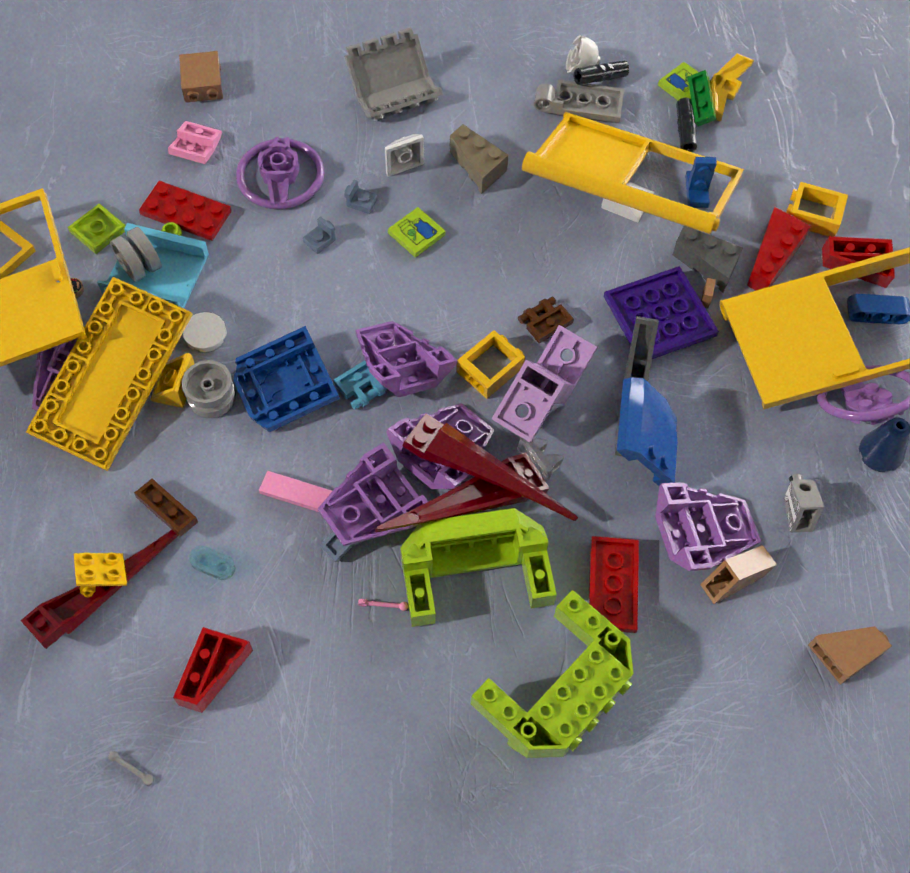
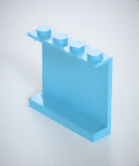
M127 223L124 228L126 236L127 231L139 227L153 245L162 267L153 273L145 269V277L134 282L117 260L108 280L97 281L101 293L105 292L112 277H115L184 309L209 255L206 242Z

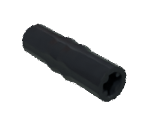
M623 60L576 68L573 76L575 83L582 85L626 77L630 69L628 62Z
M685 97L679 99L676 103L680 149L694 152L697 149L695 118L692 101L690 98Z

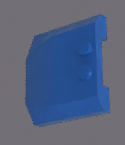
M306 326L239 356L235 360L237 366L233 381L251 420L268 432L276 430L340 399Z
M630 377L623 379L617 452L628 461L638 460L654 473L653 482L658 486L662 483H675L678 444L677 418L667 399L644 378Z

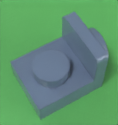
M353 180L351 185H348L345 189L344 197H346L347 207L369 214L377 201V194L360 189L357 180Z
M321 216L317 219L318 226L303 237V242L317 254L336 240L334 225Z
M332 531L320 544V547L335 562H339L354 545H359L361 542L343 546Z

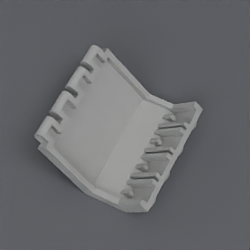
M411 27L398 31L399 39H397L395 32L380 36L382 45L379 44L378 38L362 42L364 50L361 49L359 43L346 47L347 55L344 58L357 100L367 118L373 117L374 120L385 117L384 113H400L403 111V107L415 108L420 106L422 101L427 100V103L438 100L437 96L443 95L442 88L435 87L429 76L418 34H413Z

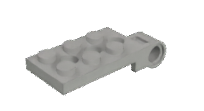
M558 80L556 90L549 84H541L537 87L534 107L538 111L564 115L565 112L587 119L620 123L625 89L594 84L577 85L572 81ZM566 96L569 99H562L561 97ZM580 99H586L588 101L582 102L580 101ZM599 102H606L607 104L602 105Z

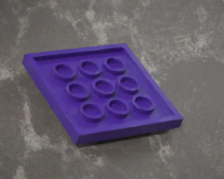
M680 266L604 292L603 297L630 345L636 316L659 320L652 359L718 336L719 331Z

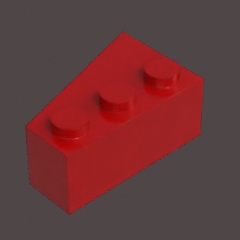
M829 236L822 247L823 267L833 269L893 252L892 239ZM894 268L858 279L887 288L895 278Z
M202 627L173 696L177 704L181 707L203 713L252 653L253 648L250 642Z

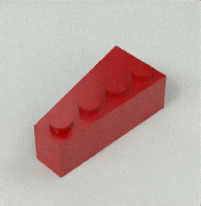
M774 206L747 286L755 291L772 286L805 241L811 226Z

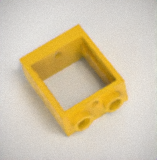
M800 182L798 188L792 191L790 201H793V203L788 205L786 213L810 225L809 231L835 237L841 225L848 195ZM805 199L833 207L831 219L798 210L800 200Z
M493 330L457 360L456 372L488 399L520 371L525 362V356L519 348L513 347L504 335L498 334ZM494 345L511 362L489 379L472 362Z

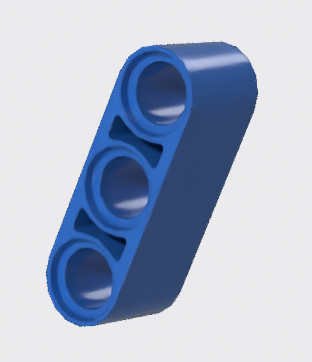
M853 294L847 298L848 316L853 322L899 325L910 321V302L907 297Z

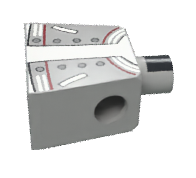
M794 474L789 477L790 484L784 497L790 532H813L824 505L815 481L812 479L804 480L801 474Z

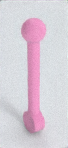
M359 599L358 605L363 607L400 608L402 611L408 609L407 602L389 603L368 601L367 599Z

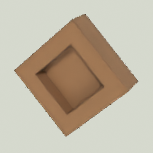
M707 278L701 300L705 308L710 306L716 279Z

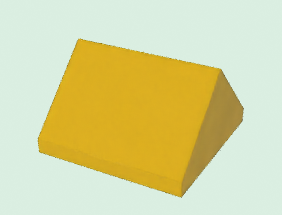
M190 353L167 361L157 380L150 398L151 401L184 408L186 396L182 389V379L190 366L195 364Z

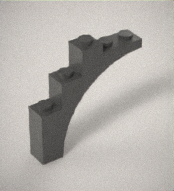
M636 316L624 379L630 377L644 378L648 382L659 320ZM618 420V425H617V430H616V440H615V455H617V456H622L620 453L617 452V441H618V430H619V420Z

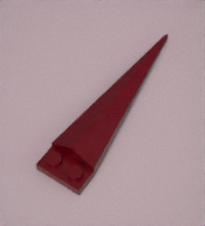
M427 413L402 445L421 459L450 467L498 485L551 509L572 521L578 519V516L451 425L448 423L442 424Z
M526 452L501 461L543 492L547 493L549 490V486ZM474 477L443 495L377 526L375 532L527 502L528 498Z
M170 530L144 549L124 560L127 582L178 537L173 530ZM77 586L41 603L20 621L42 646L47 649L64 633L69 635L122 586H96L95 592L91 597H84L80 593V586Z

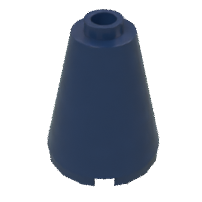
M895 417L866 434L859 445V452H861L864 464L878 472L896 470L905 458L910 437V424L903 418Z

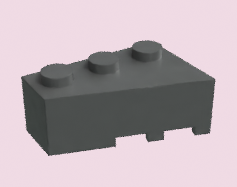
M683 226L676 241L673 256L690 269L699 271L704 275L703 278L705 280L707 278L716 279L715 284L724 293L743 247Z

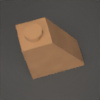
M762 545L726 559L700 585L712 603L716 604L763 578L777 564Z
M876 626L817 635L808 644L840 685L892 647L888 637L882 631H879Z

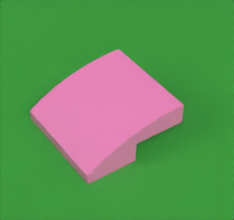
M185 121L177 130V138L168 147V152L170 155L206 164L218 145L222 131Z

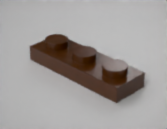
M150 479L134 492L136 498L179 537L198 523L196 516L154 479Z

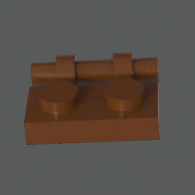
M553 296L539 301L537 306L532 309L527 308L523 311V314L518 316V321L521 324L526 321L530 322L527 324L526 329L539 344L553 336L559 325L566 328L573 324L574 318L562 304L555 308L553 307L557 303ZM541 312H544V313H545V314L541 315L540 317H538V314H540Z

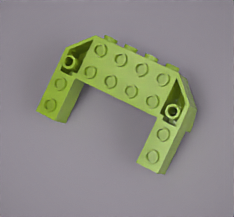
M515 508L450 517L418 524L400 547L411 626L416 627L436 623L430 578L522 564L531 609L554 605L557 593L547 552L549 542L543 526Z
M574 590L556 606L554 617L588 647L537 703L526 712L490 678L471 696V705L508 739L507 745L526 758L564 757L569 750L573 752L583 741L581 739L582 735L586 731L590 733L600 722L598 717L603 712L607 714L616 704L615 698L619 694L623 696L632 686L630 680L633 676L630 638Z

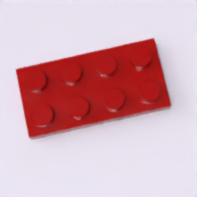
M158 181L140 207L139 212L142 216L164 224L173 222L183 231L213 241L232 210L229 205Z
M592 536L590 547L589 604L621 632L636 633L638 630L639 540Z

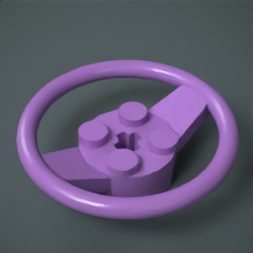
M275 137L255 145L243 155L236 171L237 184L243 195L251 202L270 209H287L306 202L316 194L324 179V166L317 152L307 144L289 139V137ZM290 147H293L311 157L316 166V177L312 186L305 193L287 200L289 185L296 181L300 170L297 152L290 149ZM258 153L257 159L260 175L264 183L268 184L270 200L255 195L247 187L244 179L247 164Z
M872 365V366H865V367H866V369L870 370V369H874V368L881 367V366H880V365ZM903 370L889 374L905 380L910 385L909 372ZM863 382L840 388L846 399L847 410L831 405L826 398L827 392L817 395V401L825 412L841 419L850 420L856 424H860V421H871V425L883 423L893 419L894 415H903L904 411L910 408V395L900 403H893L892 393L889 390L880 388L877 383L865 385Z

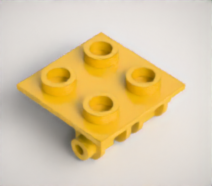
M86 552L73 554L76 586H80V593L84 597H91L95 592L96 586H127L123 553Z

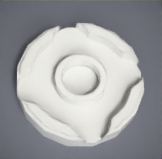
M202 312L191 317L183 332V337L189 348L199 350L200 352H209L222 345L227 331L225 323L220 316L214 313Z

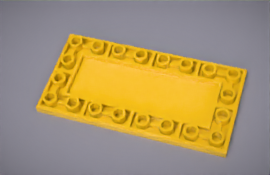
M112 277L84 327L87 338L81 340L79 337L28 426L26 433L108 471L193 314L186 309Z

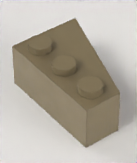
M464 124L450 135V153L459 165L467 171L469 178L476 183L481 194L507 171L508 154Z

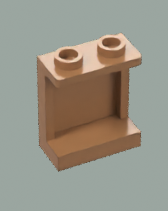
M218 51L180 54L181 89L184 101L196 102L223 99L220 76L221 64Z

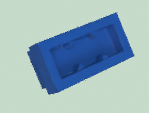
M695 157L692 171L686 172L688 206L693 208L709 207V187L717 165L716 157Z

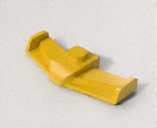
M737 53L710 80L717 121L722 120L726 99L733 101L742 85V82L737 79L753 65V59Z

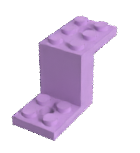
M559 325L538 362L535 363L528 360L524 362L493 415L492 420L532 443L554 404L565 405L598 347ZM566 349H570L573 352V358L568 362L562 359V353ZM524 404L528 407L529 413L526 417L521 418L517 413V409L520 405Z

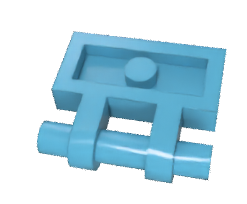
M365 360L334 379V385L346 399L353 395L357 398L350 402L354 410L360 406L365 407L369 404L370 400L376 396L384 395L387 390L370 373ZM369 385L372 386V389L368 392H362V389Z

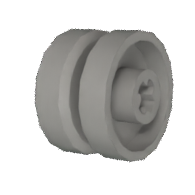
M139 227L127 231V240L122 236H118L110 241L112 250L119 263L134 282L145 277V269L153 273L162 267L153 245Z
M211 360L200 361L190 366L184 373L182 389L189 407L198 416L205 418L219 417L227 413L234 405L236 399L235 387L230 372L223 364Z

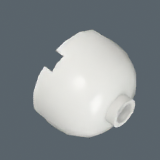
M577 36L573 42L575 47L573 51L569 50L566 61V70H569L567 73L572 75L576 68L598 65L600 63L597 45L587 37Z

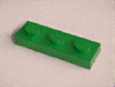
M703 70L687 77L697 126L699 127L717 120L707 71Z

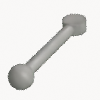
M116 751L109 753L108 759L110 761H116L143 779L145 785L150 786L153 784L154 778L152 775H145L118 757Z

